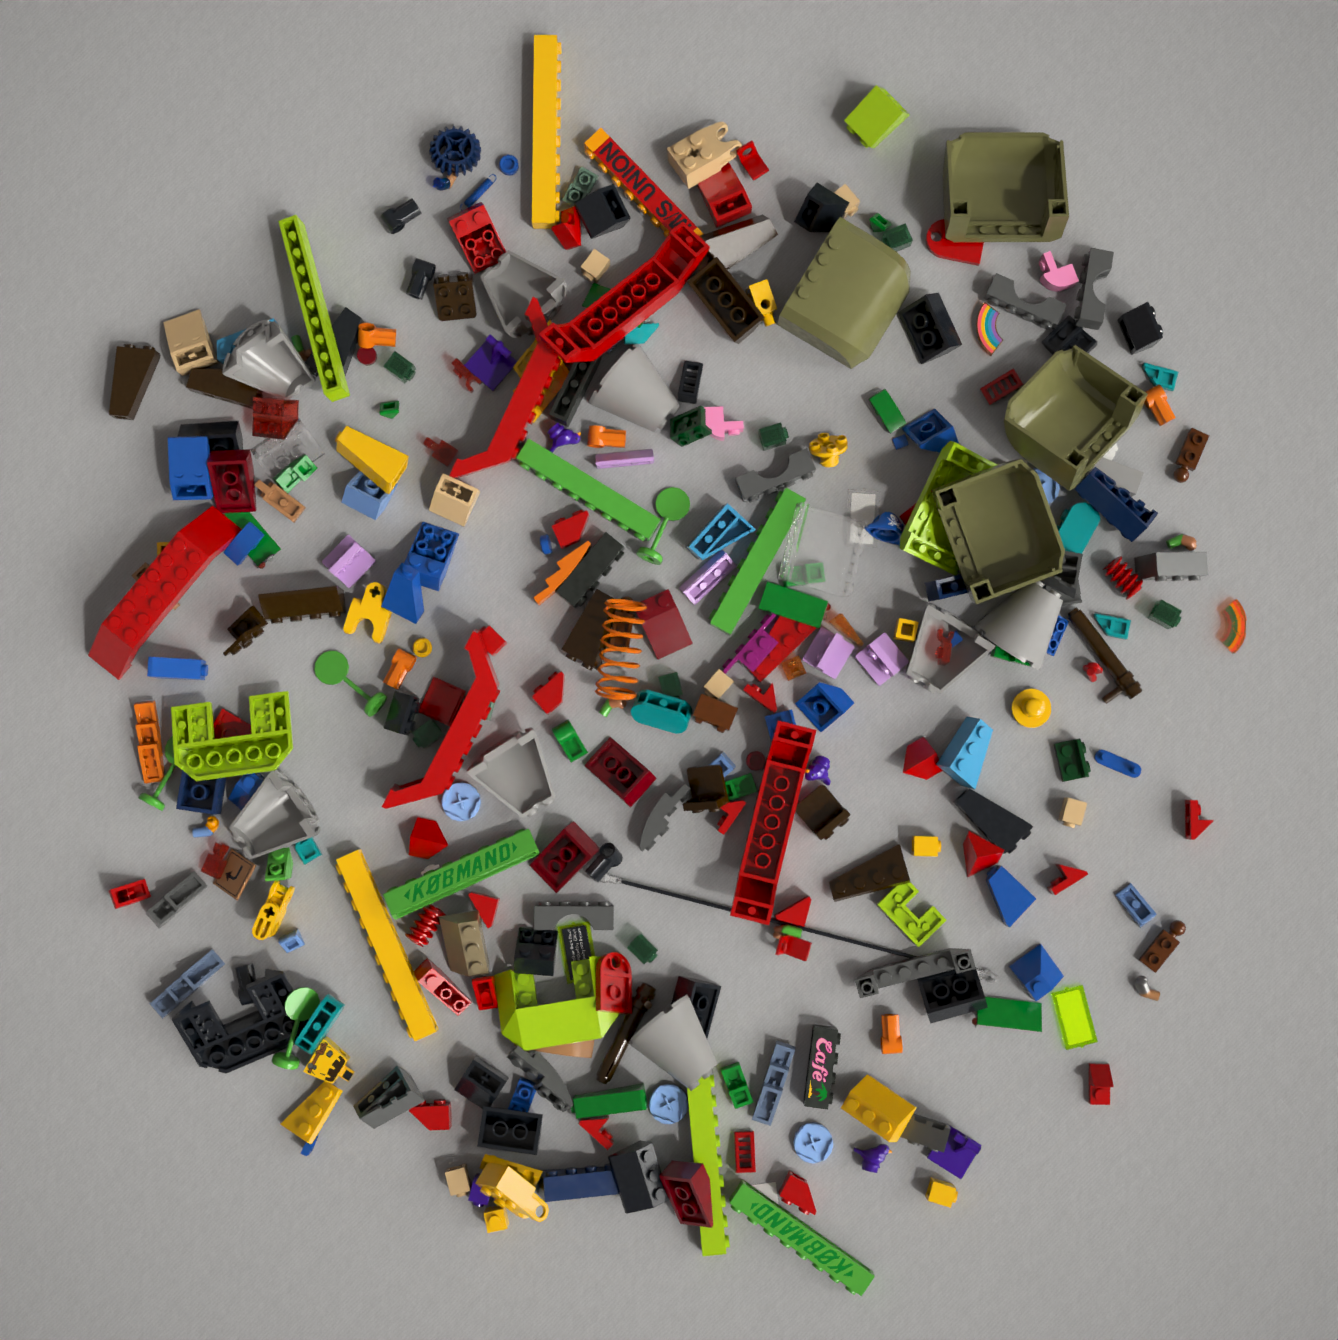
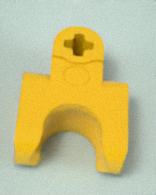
M378 582L370 583L365 589L363 599L353 598L343 628L345 634L354 633L359 622L369 619L374 627L372 634L374 642L380 644L384 640L392 614L391 611L381 607L387 592L385 586ZM378 589V591H380V595L375 596L373 594V590Z
M279 880L274 881L265 905L260 909L252 928V934L256 939L264 940L277 934L295 887L290 886L288 888L281 885Z

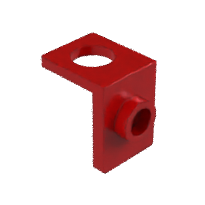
M752 140L736 150L741 164L753 181L769 171ZM751 148L748 154L742 155L746 149Z
M787 934L781 935L775 955L786 954L802 961H807L812 942Z

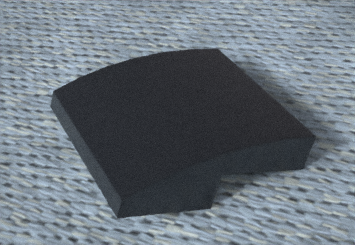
M1068 315L1042 341V344L1052 355L1060 350L1072 349L1074 345L1089 354L1097 346L1098 341L1085 332L1083 327L1075 326L1076 320Z

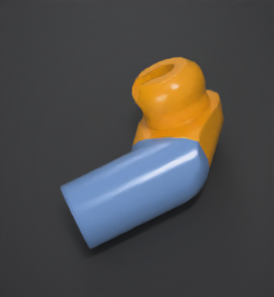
M215 816L208 817L204 827L193 828V837L212 836L219 827V820Z

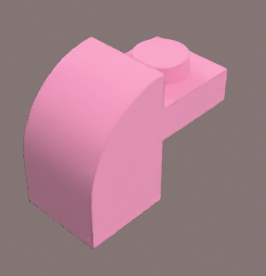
M1051 251L1041 256L1039 266L1045 274L1039 280L1045 288L1060 292L1076 286L1079 280L1072 264L1057 269Z
M723 406L704 407L706 409V426L712 429V434H710L712 438L724 441V433H728L729 436H736L743 432V421L724 422Z

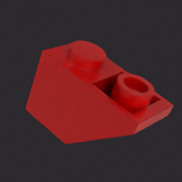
M578 510L572 513L573 517L568 519L563 517L554 521L555 524L552 525V528L562 549L580 542L590 517L587 510L584 512L583 510Z
M557 671L548 677L549 682L546 685L540 684L533 690L534 695L532 698L547 715L563 703L565 675L562 671L559 673Z
M445 1099L434 1100V1103H426L425 1100L409 1109V1112L429 1131L450 1130L452 1127L451 1102H446Z
M789 1171L778 1191L781 1201L788 1205L793 1203L799 1206L798 1209L804 1214L809 1215L811 1213L815 1215L817 1211L807 1180Z

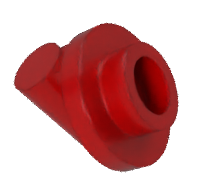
M1089 662L1083 666V671L1087 672L1091 682H1095L1097 680L1096 674H1101L1103 668L1098 663Z

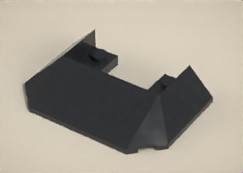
M265 969L264 978L246 985V990L258 1009L253 1013L223 1025L210 1000L198 1006H195L194 1002L191 1001L172 1018L175 1027L199 1067H212L219 1069L218 1072L227 1074L287 1048L295 1020L291 1019L284 1009L285 1000L293 991V988L283 971ZM309 1019L300 1021L293 1045H295L296 1039Z

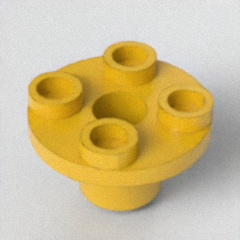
M820 433L818 438L809 443V452L820 457L819 464L828 468L836 466L839 463V455L848 448L847 437L844 435L834 436L828 433Z
M1026 689L1014 697L1011 710L1014 719L1019 725L1035 728L1043 725L1050 717L1051 703L1042 691Z

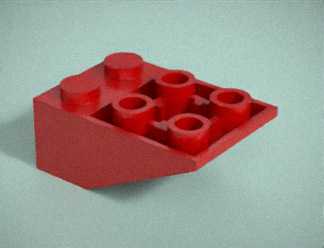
M729 162L721 168V171L697 184L716 228L751 214L752 204Z
M482 202L447 218L474 274L497 264L498 258L506 253Z

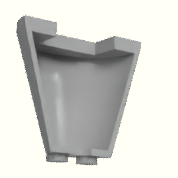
M509 250L498 258V264L495 267H488L480 276L505 332L513 338H521L523 334L528 336L534 334L531 322L524 315L532 297L538 299L546 322H548L559 312L563 305L561 300L567 295V284L563 278Z
M261 320L248 327L233 343L235 348L231 354L227 353L223 364L222 374L286 401L298 395L302 386L307 388L316 382L315 377L281 326L275 321Z
M635 344L633 346L634 350L629 348L607 372L599 383V391L595 390L589 403L655 432L658 428L661 430L668 422L666 417L669 414L674 415L680 406L639 344Z
M1041 581L1017 589L974 626L978 632L984 633V636L1022 662H1028L1031 667L1040 670L1043 665L1063 600L1060 599L1061 594L1053 589L1050 592L1043 588L1045 584Z
M929 603L924 613L907 674L911 681L915 683L921 681L926 684L924 688L929 692L934 693L936 691L941 694L992 651L995 644L986 637L983 638L980 632L961 618L941 607L936 609V605ZM957 630L963 640L952 648L945 638Z
M532 727L524 729L526 731L524 733L519 730L497 742L480 755L478 763L474 761L467 770V773L521 818L534 815L538 811L537 807L542 804L546 807L555 798L539 741Z
M277 770L271 771L229 827L232 831V837L237 842L241 841L243 844L242 852L250 860L312 838L319 834L321 830L320 826L317 827V823L320 821L309 799L295 783L292 784L286 781L288 777Z
M685 995L642 1027L630 1039L629 1044L692 1091L700 1084L698 1080L701 1077L705 1080L713 1073L712 1068L717 1065V1062L690 998Z

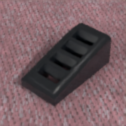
M684 360L678 390V401L692 404L697 403L703 363ZM687 369L697 370L698 373L688 372ZM686 377L696 378V380L686 379ZM684 384L695 386V388L685 387Z

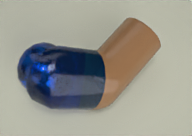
M452 172L450 177L448 174L446 178L440 179L436 177L432 183L433 187L439 191L450 189L457 178L455 172Z

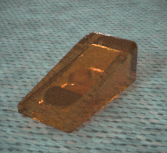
M838 614L828 622V624L859 648L863 646L864 643L843 614Z

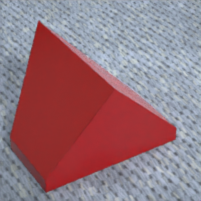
M924 736L906 746L903 773L928 780L943 771L936 765L939 761L937 753Z
M417 817L410 836L409 855L429 859L447 847L448 843L437 821Z
M970 831L963 842L967 878L997 864L1004 852V849Z

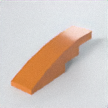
M589 540L556 562L560 570L545 579L549 587L533 597L538 605H541L556 593L587 555L591 548Z
M155 700L137 702L134 704L137 719L135 726L139 741L137 748L144 784L161 782L164 778V762Z

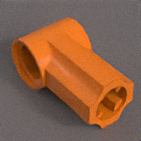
M371 323L359 324L358 345L360 347L372 348L375 345L395 347L396 329L377 328Z
M1160 384L1145 391L1148 395L1144 404L1148 409H1151L1159 426L1176 418L1167 402L1166 393Z
M596 425L589 426L587 446L592 448H604L605 446L625 448L626 430L606 429V427Z
M399 648L392 659V665L383 683L399 690L407 673L413 668L417 657Z
M898 1014L881 1015L882 1054L902 1053L903 1046L902 1037L899 1032Z

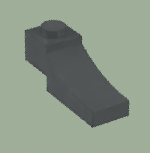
M194 871L147 910L146 915L160 929L192 899L206 889V883Z

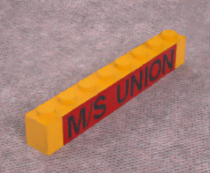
M602 128L598 129L584 142V152L591 160L595 159L599 169L604 174L608 173L612 177L611 181L615 186L622 187L625 196L630 201L634 200L638 204L637 208L644 215L647 213L650 216L652 224L656 228L660 227L664 231L663 234L666 238L669 232L681 222L687 224L698 236L703 235L701 230Z

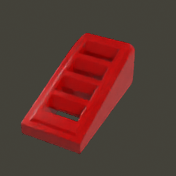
M1013 368L983 386L980 390L989 405L1024 384ZM1010 375L1016 383L1014 386H1012L1007 378ZM1003 379L1009 387L1008 390H1005L1001 383ZM995 384H998L1003 392L1000 395L994 387ZM988 388L992 389L993 393L996 396L995 398L992 399L991 395L987 390Z
M754 1131L734 1132L736 1173H756ZM739 1138H750V1142H739ZM739 1146H751V1150H739ZM751 1154V1158L739 1159V1155ZM740 1163H751L752 1166L740 1167Z

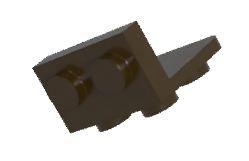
M460 272L456 276L441 274L434 278L433 286L440 321L476 317L473 274Z
M254 605L249 607L227 628L236 641L223 652L224 656L229 654L234 656L242 647L246 649L253 643V638L256 639L265 632L263 628L268 622Z
M720 765L694 766L687 769L692 798L682 804L684 811L700 813L704 810H709V812H716L720 810V807L729 802Z
M825 785L818 786L797 804L795 810L820 840L830 838L834 834L833 830L837 826L842 827L849 821L848 817L851 815Z

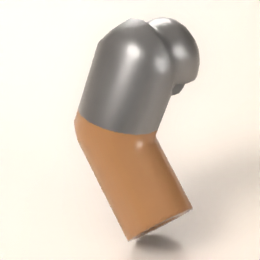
M1138 976L1135 986L1139 995L1158 1001L1160 992L1150 989L1147 983L1148 979L1145 976Z

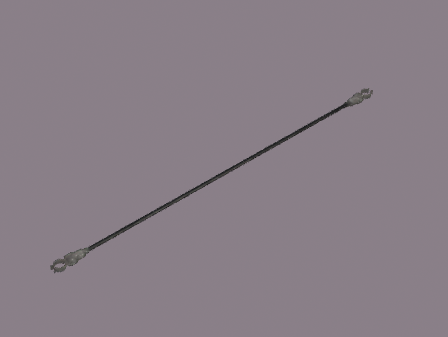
M608 872L600 880L603 883L625 884L731 912L730 907L622 880V878L611 875ZM772 918L770 922L779 925L795 926L806 932L907 958L917 957ZM976 968L980 980L985 978L984 974L992 972L988 971L985 973L982 969Z

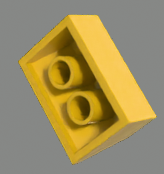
M869 1074L849 1092L841 1106L842 1110L888 1142H897L917 1108Z

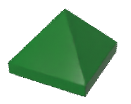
M879 213L874 214L869 219L873 232H884L892 225Z
M399 401L381 403L380 415L393 419L399 413Z

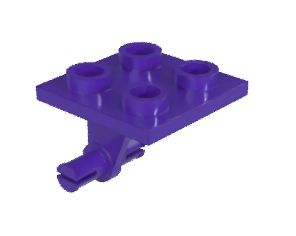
M490 334L464 367L494 391L511 372L517 361L510 355L512 352L503 346L504 343L496 340Z
M950 1126V1133L944 1153L931 1150L927 1159L962 1179L976 1154L980 1152L982 1145Z

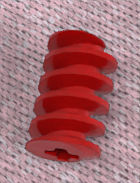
M1119 556L1102 570L1107 569L1105 576L1112 575L1110 582L1118 581L1115 588L1122 586L1123 589L1120 593L1127 592L1128 595L1125 599L1128 600L1142 588L1143 580L1136 581L1138 574L1130 575L1133 569H1125L1128 563L1123 562L1120 564L1122 556Z
M429 904V907L422 908L425 914H417L421 920L413 921L417 927H409L413 933L405 934L408 939L421 947H424L422 944H429L427 938L433 937L431 931H437L438 928L435 924L440 925L439 917L446 915L441 909L432 904Z

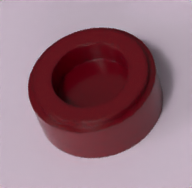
M360 347L357 352V358L361 364L370 366L376 362L377 353L373 347Z
M753 751L746 757V765L751 770H760L765 765V756L759 751Z

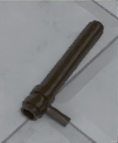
M1077 607L1070 611L1068 619L1115 679L1114 683L1117 687L1102 697L1104 703H1109L1121 693L1125 697L1128 696L1129 699L1143 691L1140 688L1141 684L1134 680L1132 672L1125 668L1083 611Z
M642 982L641 986L637 987V994L632 997V1014H626L596 1074L597 1081L603 1084L611 1081L644 1013L652 1007L651 1000H654L656 996V988Z

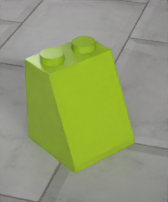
M876 85L844 121L848 124L846 128L853 135L857 133L861 137L859 141L866 148H876L910 114L885 88Z

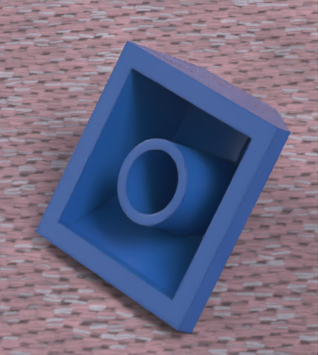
M936 409L931 410L902 428L920 449L940 453L942 448L950 441L959 444L954 427Z
M819 682L795 704L815 727L822 732L854 704V701L842 688Z
M260 773L243 775L236 783L228 799L242 810L265 778Z
M1041 944L1009 966L1031 999L1038 1001L1053 990L1064 977Z

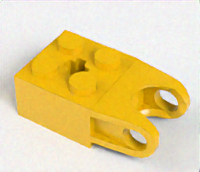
M489 1162L486 1164L475 1183L481 1188L480 1191L484 1195L493 1197L495 1204L502 1208L506 1207L520 1218L529 1217L538 1222L545 1220L549 1211L548 1205L534 1193L536 1189L509 1166ZM541 1205L543 1213L540 1217H537L535 1211Z

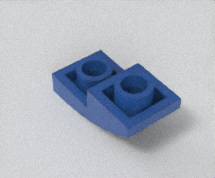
M249 522L223 553L238 566L242 564L250 551L256 548L264 534L254 524Z
M520 1077L508 1109L528 1112L536 1090L533 1088L536 1082Z

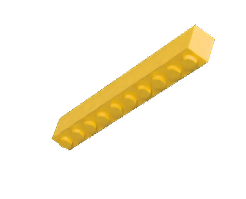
M534 35L533 229H551L552 226L556 225V222H560V211H556V205L560 204V192H557V185H560V173H557V166H560V154H557V147H561V137L557 135V129H561V117H557V110H561V98H558V91H561V79H558V73H561V61H558V54L562 53L561 42H558L557 35Z
M356 850L336 859L338 863L336 864V869L339 875H343L345 882H343L347 893H351L353 898L351 900L352 906L361 916L359 918L360 925L363 929L367 930L369 935L367 936V941L370 947H374L377 953L375 954L376 962L383 967V978L387 984L390 983L392 988L390 991L394 1002L397 1001L400 1009H398L401 1019H405L408 1025L406 1031L409 1037L417 1041L439 1030L421 986L415 977L414 970L362 850Z

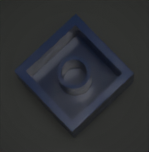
M182 770L176 809L214 815L221 814L227 777L195 781Z

